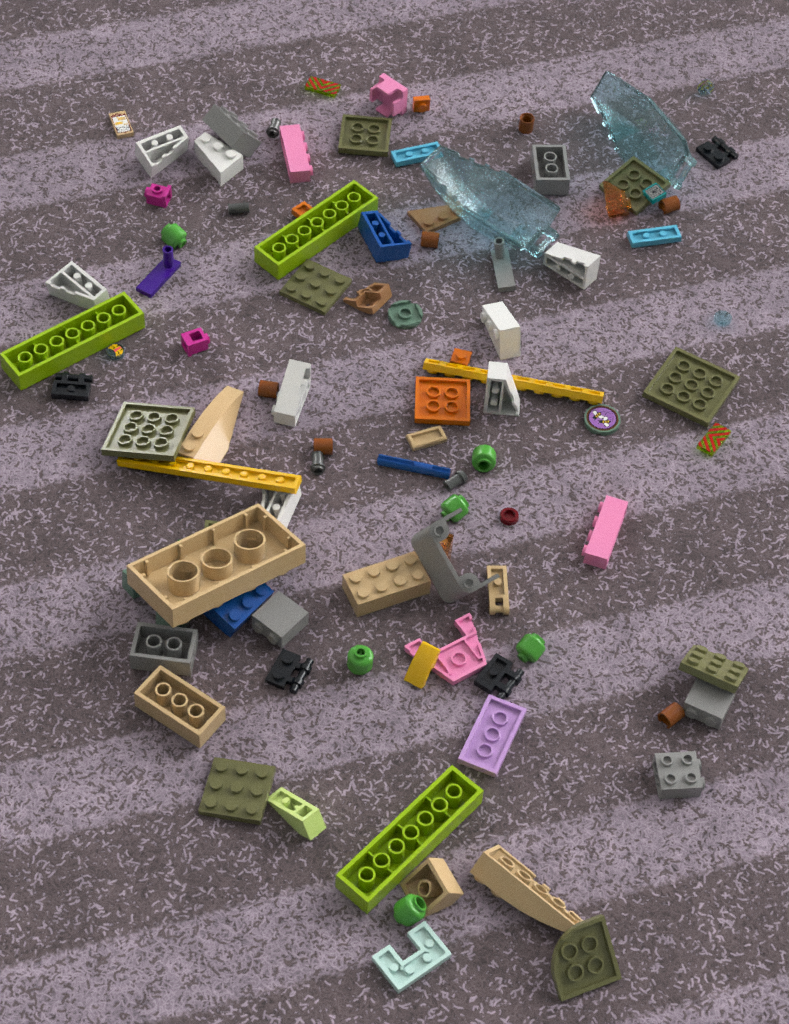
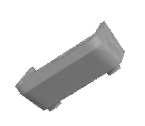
M461 508L417 532L411 539L414 551L440 597L447 603L456 602L500 577L499 574H495L480 583L477 576L472 573H466L460 577L457 575L439 542L446 539L449 535L450 530L446 521L461 513Z

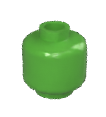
M176 223L167 224L161 231V240L166 245L173 247V249L177 247L182 248L187 242L186 231Z
M479 445L473 450L472 466L475 470L489 472L495 467L496 452L491 446Z
M453 494L442 502L441 515L445 517L461 508V513L449 519L452 522H458L468 514L469 503L462 495Z
M535 633L525 634L516 645L517 657L524 663L528 661L531 663L537 662L545 652V641Z
M356 645L348 651L347 666L352 673L364 675L372 669L374 656L371 649L365 645Z
M407 894L394 904L395 920L406 927L413 926L425 917L427 908L425 901L418 895Z

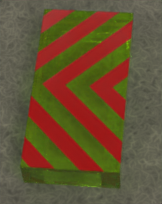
M310 76L305 85V90L335 98L341 89V84Z
M715 422L697 444L696 448L713 457L731 435V430Z

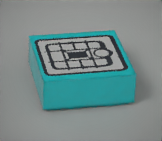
M654 183L644 189L642 194L653 205L665 198L667 193L657 183Z

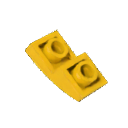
M423 641L408 668L404 680L422 689L426 684L431 669L435 667L441 650Z

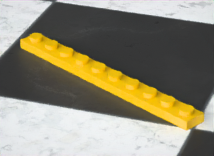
M428 358L425 359L423 369L431 374L440 372L445 373L444 375L447 377H455L456 375L461 376L462 379H470V381L473 379L480 380L484 384L487 381L488 370ZM512 375L516 389L520 391L529 389L534 390L536 394L549 393L556 398L565 396L570 397L569 399L572 401H580L581 399L593 405L602 404L604 392Z
M179 456L176 457L175 462L118 457L116 460L117 465L120 467L291 494L297 493L302 482L301 475Z

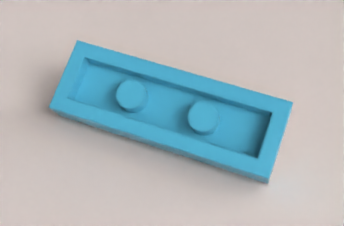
M438 141L391 151V158L396 167L443 157V151Z
M677 225L633 230L627 233L631 248L681 242L682 238Z

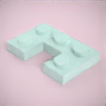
M423 921L407 932V937L418 951L404 961L390 944L372 956L373 963L398 994L452 956V953L426 921Z

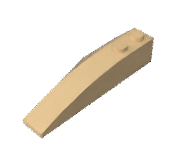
M226 386L213 399L193 425L181 444L177 456L221 463L229 449L244 391Z
M499 844L484 851L470 871L477 882L485 884L491 889V893L494 896L502 898L521 912L544 924L565 932L571 926L583 921L574 911H567L565 903L560 898L552 897L549 894L550 888L546 884H538L534 880L536 875Z

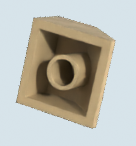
M428 857L400 883L406 895H418L425 901L427 907L425 917L451 906L464 894L442 858Z

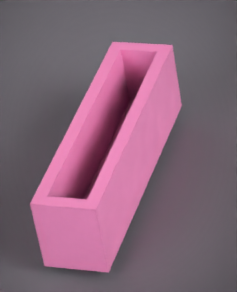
M299 124L280 126V141L290 183L309 182L310 176L313 175V167L309 165L310 155L306 154L308 149L307 143L304 142V131H301Z
M606 495L605 501L600 502L597 511L600 514L595 516L592 527L595 528L593 531H589L587 537L589 544L584 545L581 555L584 556L583 563L606 569L627 511L628 501Z

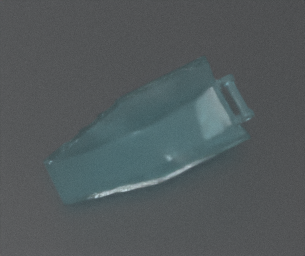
M605 71L590 98L597 113L603 117V126H607L610 132L608 136L610 139H613L616 145L614 147L615 151L624 162H627L633 156L670 181L673 188L680 190L691 168L697 164L696 159L691 156L684 134L676 123L650 97L615 74ZM684 162H686L687 164L683 168L678 178H676V175L678 174L679 170L683 166Z
M441 145L420 164V168L447 206L467 225L486 238L494 241L495 238L502 237L505 247L528 251L536 258H540L547 246L559 238V233L550 226L561 208L503 170L498 172L490 169V165L486 163L484 166L475 163V159L471 157L469 160L459 156V152ZM543 234L546 235L547 238L539 246H536L535 243Z

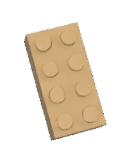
M415 551L343 574L342 588L357 617L430 593L431 580Z
M161 665L134 692L135 706L198 748H201L226 720L225 706Z

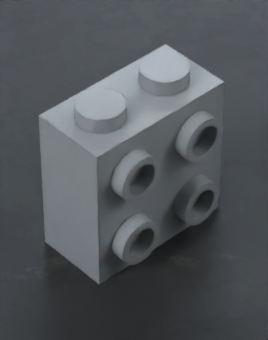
M278 591L252 614V627L257 633L267 637L270 643L282 649L308 624L309 612Z
M696 678L684 702L683 710L687 717L703 722L709 727L720 729L735 694Z
M696 751L654 754L652 766L659 799L700 797L702 790L705 789V780L700 775L701 761L697 759Z

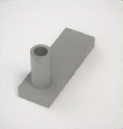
M497 237L494 239L495 250H491L498 292L515 291L516 286L508 248H505L504 239Z

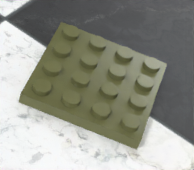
M675 347L643 391L642 397L707 428L738 384L740 376Z
M124 401L101 448L102 455L175 462L181 444L196 414L195 407Z

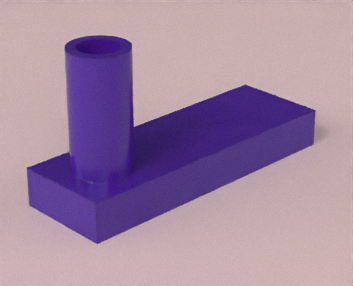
M171 246L163 247L162 261L136 287L137 292L151 298L181 267V262L174 259L173 247Z

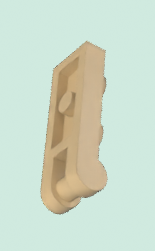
M487 566V579L495 574L500 576L487 584L489 615H495V613L509 615L507 567ZM495 602H502V605H495Z

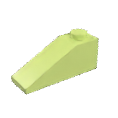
M280 787L269 796L267 802L299 834L310 841L326 829L319 809L288 790Z

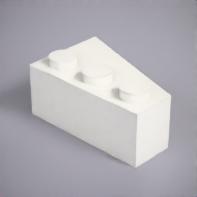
M181 125L136 142L135 156L152 178L188 150V136Z
M205 132L194 140V153L196 157L210 171V174L218 181L220 186L243 170V155Z
M557 242L545 252L543 264L584 290L597 279L601 256Z
M73 261L45 282L50 295L86 309H90L110 299L107 289Z
M503 301L482 305L480 318L482 323H485L500 360L521 356L520 325Z
M289 359L281 389L277 394L276 405H273L271 411L275 423L292 427L296 426L310 389V363Z
M489 361L483 413L519 416L520 397L508 363Z
M299 487L296 494L262 489L261 506L287 528L302 495L301 489Z

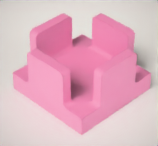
M383 73L379 76V82L370 88L369 100L373 102L378 99L383 103L376 108V111L385 117L395 116L398 113L403 115L407 109L408 89Z

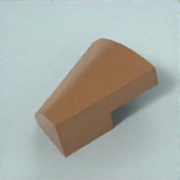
M373 283L367 288L357 291L358 296L356 298L345 297L343 302L364 313L374 315L392 297L389 284Z

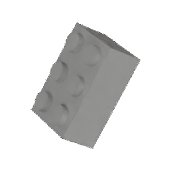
M214 104L202 119L232 149L248 158L252 156L261 144L257 139L258 135L251 129L249 130L247 124L241 120L239 121L238 116L224 106L219 107Z
M532 145L530 162L534 194L568 195L570 175L566 146Z
M137 622L129 655L131 669L154 672L161 665L175 675L191 677L198 647V630Z

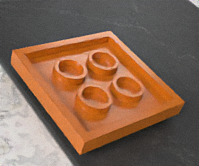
M416 376L414 423L470 426V379Z

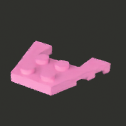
M470 613L454 621V625L463 637L440 648L441 651L435 667L431 669V671L452 686L482 671L487 665ZM418 638L405 645L404 651L414 658L422 643L421 639Z

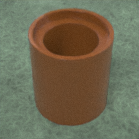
M523 113L520 115L518 129L521 133L530 134L533 131L535 118L532 114Z
M676 195L658 201V207L664 212V215L677 211L681 207L680 200Z
M422 231L420 246L438 248L439 233Z
M260 380L258 396L277 399L276 392L279 391V382Z
M314 438V451H321L323 455H333V439Z
M676 702L671 703L658 714V720L665 723L667 729H670L685 717L683 708Z

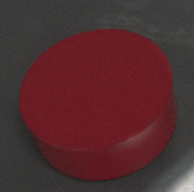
M507 507L501 510L499 518L503 524L510 526L518 522L519 514L514 508Z

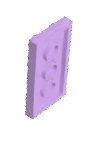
M489 694L458 757L457 763L496 778L527 709Z

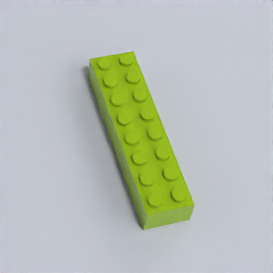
M353 180L254 247V262L277 280H280L303 264L306 259L312 258L357 227L361 212L378 211V197Z
M122 292L1 352V367L20 391L144 329V313L125 292Z
M451 765L336 874L335 887L363 912L368 914L482 803L484 790Z

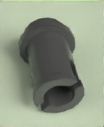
M272 118L271 124L266 130L268 137L276 138L279 136L280 119Z
M249 202L229 203V215L239 213L246 215V213H249Z
M314 451L311 455L312 465L310 470L314 475H321L325 471L323 453L321 451Z
M456 471L455 475L443 481V486L450 492L460 484H465L468 477L464 471Z

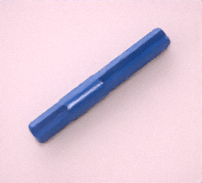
M379 454L377 458L378 465L449 479L451 473L450 468Z

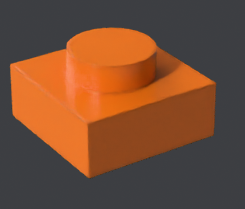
M429 95L413 97V112L430 110Z
M303 201L292 208L291 214L298 218L313 207Z
M455 348L450 363L468 366L472 352Z

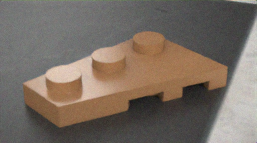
M460 203L407 211L408 216L422 231L435 232L469 217V213Z

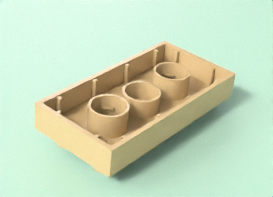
M258 503L126 565L127 582L174 628L306 562V544Z

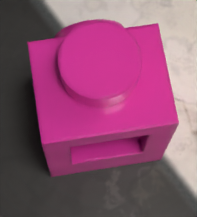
M152 183L150 187H146L144 196L147 203L166 208L172 198L171 185L165 187Z
M201 327L181 334V345L188 357L208 349L210 339L207 333L204 334Z

